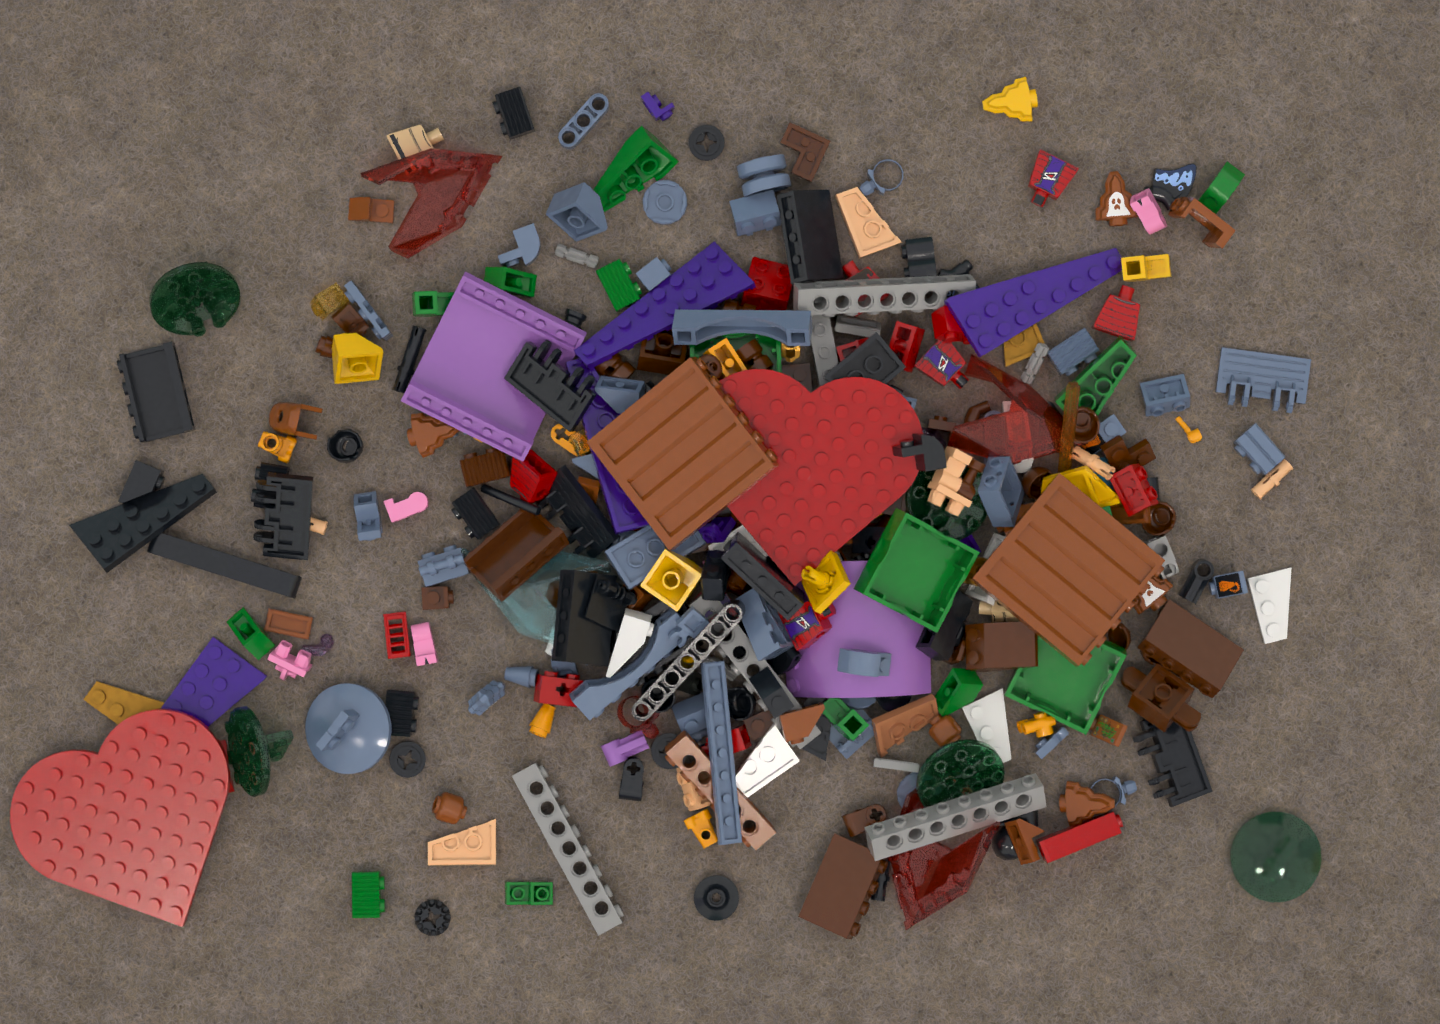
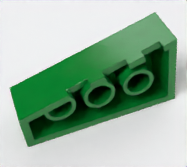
M1119 336L1055 397V402L1067 415L1078 406L1089 407L1099 415L1119 381L1137 356L1136 351Z

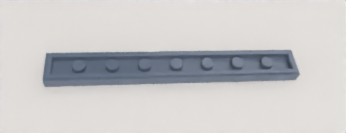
M725 662L700 663L718 845L742 843Z

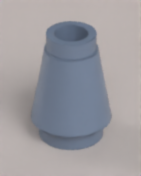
M534 666L506 667L504 678L507 681L527 688L535 687L539 669H535Z

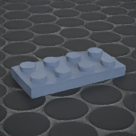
M646 526L607 549L604 553L629 591L643 582L664 549L668 548L652 527ZM697 531L671 551L686 557L704 546L706 542L699 531Z

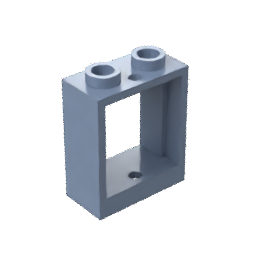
M1010 456L988 457L978 487L979 496L993 527H1014L1025 492Z

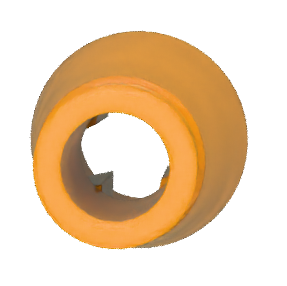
M543 703L529 725L531 727L529 732L546 738L547 734H550L556 708Z

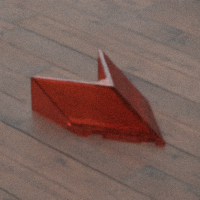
M430 148L360 173L362 178L378 185L386 181L413 183L418 195L388 246L390 250L409 259L461 228L466 221V218L463 217L469 205L474 207L491 177L488 173L491 171L492 164H498L502 156Z
M971 354L964 375L994 383L1011 399L1010 409L1007 412L954 426L947 446L986 458L1010 456L1014 465L1032 457L1035 459L1067 450L1071 446L1088 444L1073 440L1066 431V420L1031 386Z
M920 784L906 796L900 816L918 809L930 807L924 785ZM996 821L953 849L940 844L938 841L888 857L894 872L892 877L900 909H903L906 919L904 921L906 930L968 892L1001 823Z

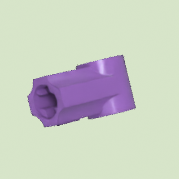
M641 730L623 739L618 738L604 744L601 748L609 767L627 760L632 755L649 749V746Z

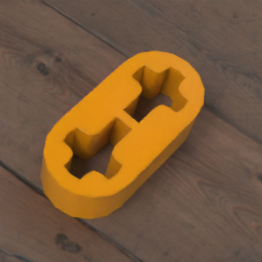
M557 424L552 428V439L573 455L580 457L589 452L588 440L576 431L569 432L566 429L565 434L570 439L568 441L564 438L558 440L556 439L557 434L555 431L556 429L561 430L564 427ZM572 440L578 443L581 440L584 441L585 451L575 452L576 447L570 442Z

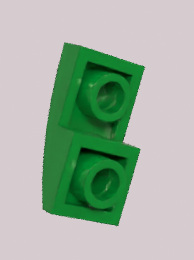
M505 882V904L553 905V882Z

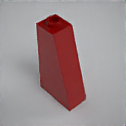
M1109 811L1090 820L1083 821L1081 824L1073 825L1038 838L1036 842L1043 860L1046 863H1050L1121 834L1120 828L1123 827V823L1119 814L1115 815L1113 811Z

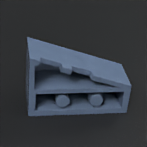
M753 588L736 598V600H740L745 605L746 611L741 620L758 661L775 658L794 646L778 611Z

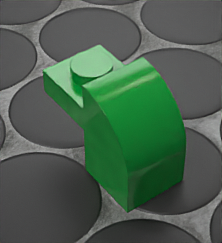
M1226 162L1198 201L1217 214L1235 191L1245 174L1229 162Z
M413 292V316H443L454 292Z
M828 698L823 703L825 709L822 714L849 741H854L869 726L854 709H850L840 698Z

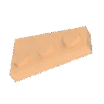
M858 187L835 195L859 259L902 243L889 229L888 224L876 213L874 207Z
M496 819L428 842V866L496 865Z

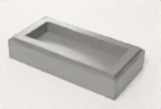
M838 315L835 331L870 337L875 332L880 335L881 323Z
M877 757L873 759V767L919 772V764L915 762Z

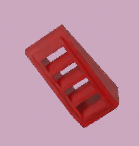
M406 611L383 614L388 659L412 656ZM402 619V623L389 625V620ZM403 628V632L391 634L390 629ZM404 637V641L392 643L391 638ZM405 646V650L393 652L392 647Z

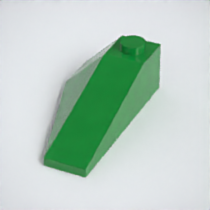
M642 125L625 141L593 189L600 196L604 212L624 201L626 193L631 190L637 189L638 192L643 190V183L653 177L656 181L660 180L679 162L656 136Z

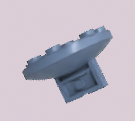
M343 683L327 688L316 697L307 713L305 733L312 754L324 767L341 774H355L370 769L382 759L390 743L392 725L386 705L375 692L363 685Z

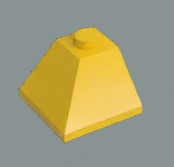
M357 333L334 335L332 343L334 383L379 380L383 348Z
M665 548L640 586L678 612L700 582L703 568L690 559Z

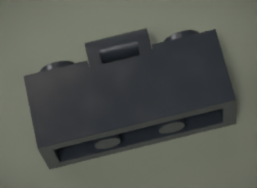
M957 590L953 604L938 633L924 626L916 648L935 661H948L953 654L954 646L958 647L962 640L966 625L963 621L970 614L974 601Z

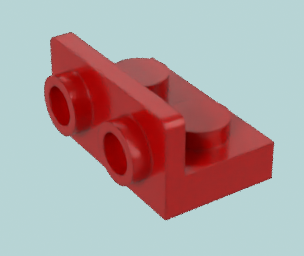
M1139 463L1123 468L1114 473L1110 479L1128 517H1132L1148 507L1158 504L1157 492L1150 486L1147 480V472Z

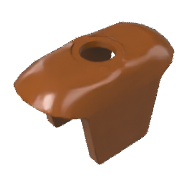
M279 402L273 405L270 411L269 424L275 432L317 440V435L296 431L300 410L322 413L323 409L299 403ZM283 411V417H282V420H281V422H280V421H279L280 413Z

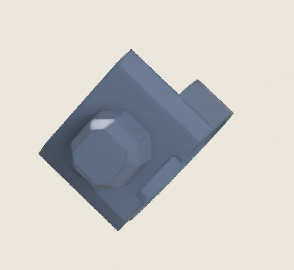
M891 159L878 162L873 170L868 169L867 176L870 181L866 180L861 184L860 191L864 196H868L874 192V189H877L878 193L884 196L885 191L897 189L901 182L892 189L880 187L874 180V170L882 162H893L900 168L903 180L902 167Z
M1116 776L1112 780L1107 778L1099 779L1090 787L1092 789L1101 780L1112 781L1119 790V797L1115 807L1119 802L1125 805V793L1129 795L1137 790L1135 781H1124L1121 785L1120 779Z

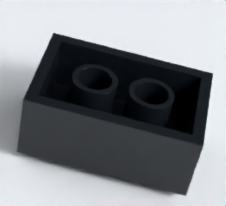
M875 332L828 371L824 378L830 382L846 377H866L887 384L906 366L881 336Z

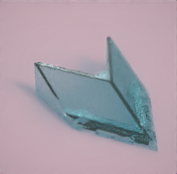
M560 551L503 602L494 596L480 581L478 582L519 634L553 644L556 609L548 601L546 595L550 583L560 580V570L591 572L599 569L610 573L612 568L609 561Z

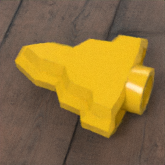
M1022 77L1015 79L1013 84L1005 86L1001 93L989 96L982 101V105L985 111L994 114L1004 113L1009 118H1018L1020 122H1032V108L1038 107L1036 90H1029L1027 78Z

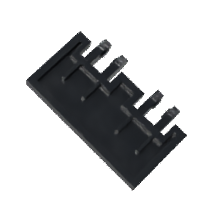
M545 340L534 356L533 354L537 346L531 341L526 342L504 379L565 429L573 432L596 397V394L590 390L595 378L592 375H588L578 389L576 386L585 371L582 367H578L566 383L570 373L557 363L562 351L558 348L555 349L545 362L543 359L552 345L551 342Z
M566 465L559 468L549 491L550 494L537 506L544 509L549 504L553 508L545 517L548 521L563 510L564 513L559 517L570 531L577 528V531L567 538L569 544L576 540L580 544L573 554L576 557L590 546L591 549L587 554L593 560L614 543L620 535L615 534L613 526Z
M268 472L266 480H257L256 488L259 490L276 491V493H256L255 499L257 501L272 504H266L265 519L255 520L254 527L274 532L258 531L253 534V540L264 543L263 556L308 560L313 477Z
M1146 719L1139 722L1142 731L1150 728L1152 730L1133 737L1134 743H1139L1152 737L1154 745L1141 748L1137 751L1138 755L1141 756L1159 749V753L1151 755L1157 773L1168 772L1148 780L1149 785H1156L1167 780L1170 786L1153 793L1154 799L1175 792V795L1167 798L1169 806L1174 807L1213 792L1191 731L1185 730L1175 722L1165 732Z

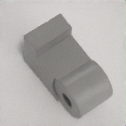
M1165 535L1155 536L1144 541L1147 546L1165 560L1162 564L1164 570L1160 573L1162 579L1179 573L1176 559Z

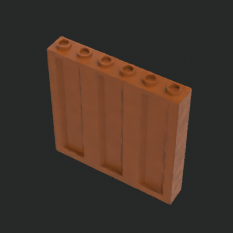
M697 357L687 359L587 441V444L669 551L676 549L779 466L776 461L778 459L776 454L770 448L767 450L762 443L764 439L760 433L751 429L748 425L750 421L743 412L739 413L734 407L736 403L729 394H724L721 390L722 385L715 376L711 377L707 372L708 366L701 358L697 359Z
M1059 473L971 578V581L1070 663L1078 667L1080 664L1085 666L1093 656L1090 654L1095 646L1099 648L1107 639L1104 636L1109 629L1113 631L1121 622L1119 616L1124 611L1128 613L1136 604L1133 599L1138 593L1142 596L1150 587L1147 582L1152 576L1157 578L1164 570L1162 564L1165 560Z

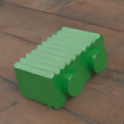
M618 259L596 270L616 312L640 300L639 295L642 294V291L637 282H631L628 275L632 274L627 262L622 263Z
M381 871L352 872V918H380L381 912H385V899H381V890H385V876H381Z

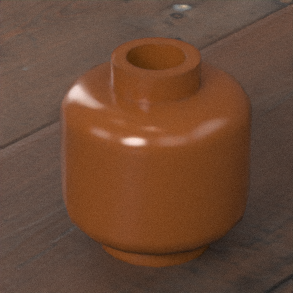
M939 714L930 722L932 727L928 733L938 746L950 748L962 738L960 735L962 728L951 715L942 717Z
M444 792L440 796L437 795L432 806V813H435V818L449 824H456L459 819H464L467 812V806H464V799L461 796Z

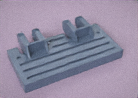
M1221 347L1215 392L1225 394L1226 386L1230 384L1227 403L1228 405H1233L1235 402L1236 385L1243 386L1241 405L1242 407H1247L1250 387V397L1268 400L1271 397V390H1274L1272 411H1278L1281 391L1288 392L1286 413H1292L1294 398L1295 403L1306 404L1311 359Z

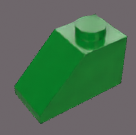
M486 267L484 281L511 295L534 297L537 275L507 267Z
M244 607L227 621V624L242 645L258 660L275 646L268 634Z
M962 668L951 669L935 695L938 711L941 716L949 715L974 701L983 687V683L976 671Z

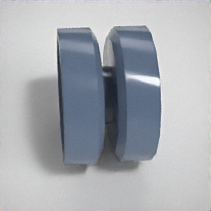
M783 154L756 158L736 166L740 179H752L741 186L744 197L769 190L778 192L791 187L789 174L777 173L784 170L787 166Z

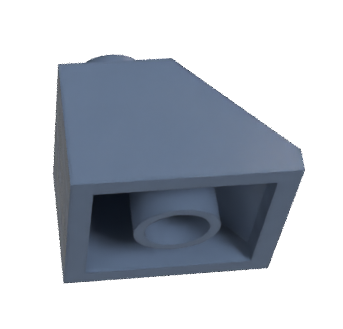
M585 182L555 193L546 212V215L576 242L606 231L608 227L600 196Z

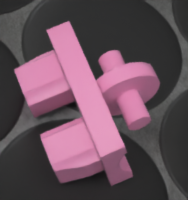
M282 640L269 654L267 660L277 664L275 669L281 672L280 679L285 680L287 676L295 679L297 674L304 677L312 668V664H310L312 654L305 650H300L297 657L290 654L293 645L285 640Z

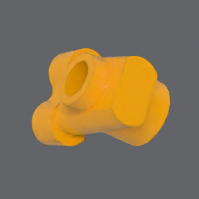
M263 431L258 447L277 456L279 461L288 464L297 443V438L289 435L283 437ZM270 439L276 441V445L272 448L268 446Z
M1042 711L1033 714L1034 718L1017 721L1019 733L1027 735L1035 732L1036 737L1053 734V725H1056L1055 718Z
M708 808L684 820L687 829L693 831L703 848L718 841L710 821L712 816ZM703 831L710 832L708 839L702 838L701 834Z

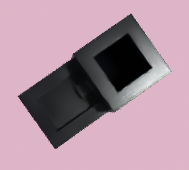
M913 433V440L900 441V445L892 446L894 456L903 458L915 455L917 470L927 472L947 468L944 448L932 436Z

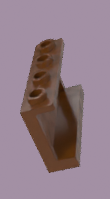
M519 509L514 516L504 522L491 536H488L477 548L469 552L464 558V564L478 581L503 602L565 548L569 541L564 531L559 527L555 528L541 514L537 516Z
M1169 599L1157 613L1156 620L1145 638L1138 645V649L1147 657L1159 662L1165 669L1171 670L1180 676L1184 682L1190 683L1199 689L1203 695L1213 698L1222 689L1244 649Z
M834 833L798 917L852 940L853 936L856 937L860 931L861 924L859 922L862 915L865 916L869 910L870 903L868 901L871 894L874 895L878 889L879 882H877L880 873L883 874L887 868V858L875 861L867 847Z

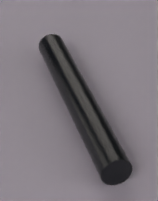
M484 484L481 487L482 493L538 516L541 512V507Z

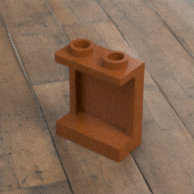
M1180 197V199H1175L1170 206L1171 211L1168 214L1170 217L1184 219L1189 214L1209 230V233L1202 241L1208 247L1223 249L1236 231L1196 198Z

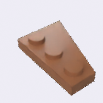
M933 694L871 719L877 751L881 758L888 754L886 750L894 744L900 745L905 741V736L912 731H919L939 715L936 698Z

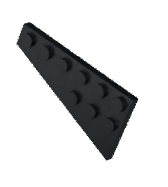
M200 474L69 526L105 572L108 573L217 492L206 477Z

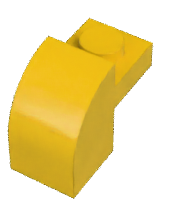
M1169 254L1121 258L1123 281L1135 282L1172 277Z

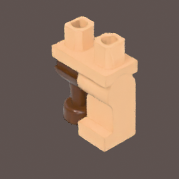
M947 446L945 449L947 468L935 471L932 481L927 486L931 489L927 501L941 507L946 497L950 501L945 511L959 516L964 506L970 507L971 500L976 492L973 486L977 473L984 471L986 465L956 448ZM965 466H967L969 470L965 474L964 478H961L960 476Z

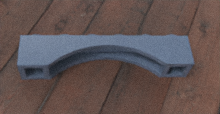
M675 309L672 332L674 345H698L717 336L750 333L768 336L787 346H810L813 326L811 311Z
M670 607L655 620L653 632L646 647L630 665L615 673L611 678L603 677L585 680L569 694L572 702L589 720L600 716L608 704L616 702L621 697L622 692L627 688L635 686L643 674L651 672L656 667L657 662L672 654L678 640L681 639L680 636H676L671 641L668 636L671 630L679 628L676 621L681 615Z

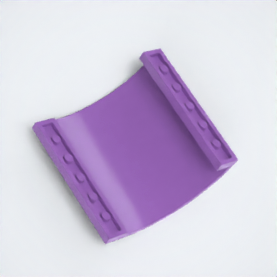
M464 272L401 402L523 462L534 442L533 439L546 412L506 381L504 377L525 343L530 341L537 346L533 356L545 340L550 341L552 345L543 360L546 362L552 351L558 348L562 353L557 363L567 370L565 363L573 360L575 357L574 350L581 346L587 332Z
M868 560L841 561L851 584L832 602L836 609V614L828 618L832 628L809 648L798 650L802 655L800 661L794 668L786 672V687L794 697L867 698L931 693V659L916 648L924 626L853 589ZM800 581L796 586L804 592V602H807L809 598ZM840 648L891 653L889 676L871 677L837 671Z

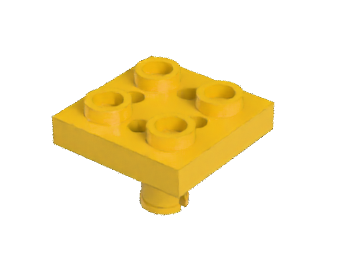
M830 551L821 560L816 569L806 566L807 570L803 569L801 573L803 579L801 582L813 610L819 614L830 606L851 584L838 554Z

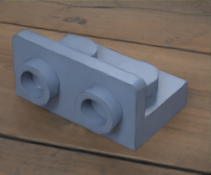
M1184 374L1140 383L1147 417H1157L1172 411L1181 412L1190 407V394Z

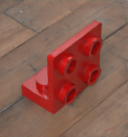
M753 257L748 276L753 280L756 287L753 290L749 288L744 291L741 305L744 303L756 305V310H786L792 287L788 265Z

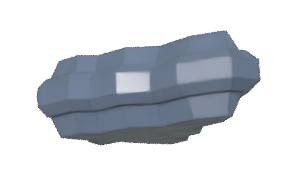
M493 680L479 690L468 701V711L470 714H477L479 716L505 695L506 685L502 681L497 682Z

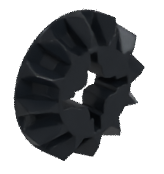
M701 125L695 128L689 137L691 153L700 160L709 161L716 159L724 149L723 134L712 125ZM706 133L709 141L717 142L709 145L708 152H706L704 145L696 144L704 141Z
M662 734L652 744V758L658 766L664 769L678 767L677 765L673 767L666 760L665 756L667 754L659 753V751L664 750L667 741L670 743L678 736L677 734Z
M406 741L399 743L391 751L390 766L401 777H414L425 766L426 755L422 747L414 742ZM410 750H412L411 758L417 761V763H409L406 769H404L405 761L398 756H407Z
M427 900L420 904L415 912L417 928L428 936L442 934L446 931L451 921L448 907L439 900ZM429 908L434 915L442 914V916L436 919V927H434L431 921L423 922V920L429 917Z

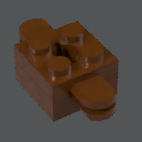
M1158 663L1148 675H1145L1133 666L1124 670L1120 684L1132 692L1127 707L1163 732L1173 722L1189 732L1197 728L1201 719V713L1188 705L1195 690L1193 687Z

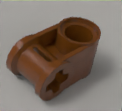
M732 569L726 593L730 592L740 597L748 592L751 586Z
M872 804L863 809H857L850 814L843 815L842 819L849 836L853 837L865 832L864 827L885 821V808L880 804ZM875 808L883 813L880 815V820L877 821L875 818L870 817L872 809Z

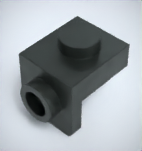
M693 671L677 690L698 695L703 689L701 673ZM675 672L669 673L668 677L670 678V680H679V677Z

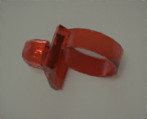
M630 696L623 699L617 709L620 722L625 727L630 728V733L643 730L647 738H655L659 734V729L652 722L659 717L660 713H653L649 719L643 721L638 726L631 725L623 716V705L629 698L637 700L639 696ZM642 704L644 713H648V707Z

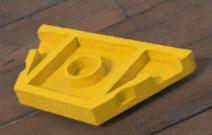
M1087 465L1060 472L1062 476L1101 508L1120 503L1118 495ZM1059 473L1043 477L1041 494Z

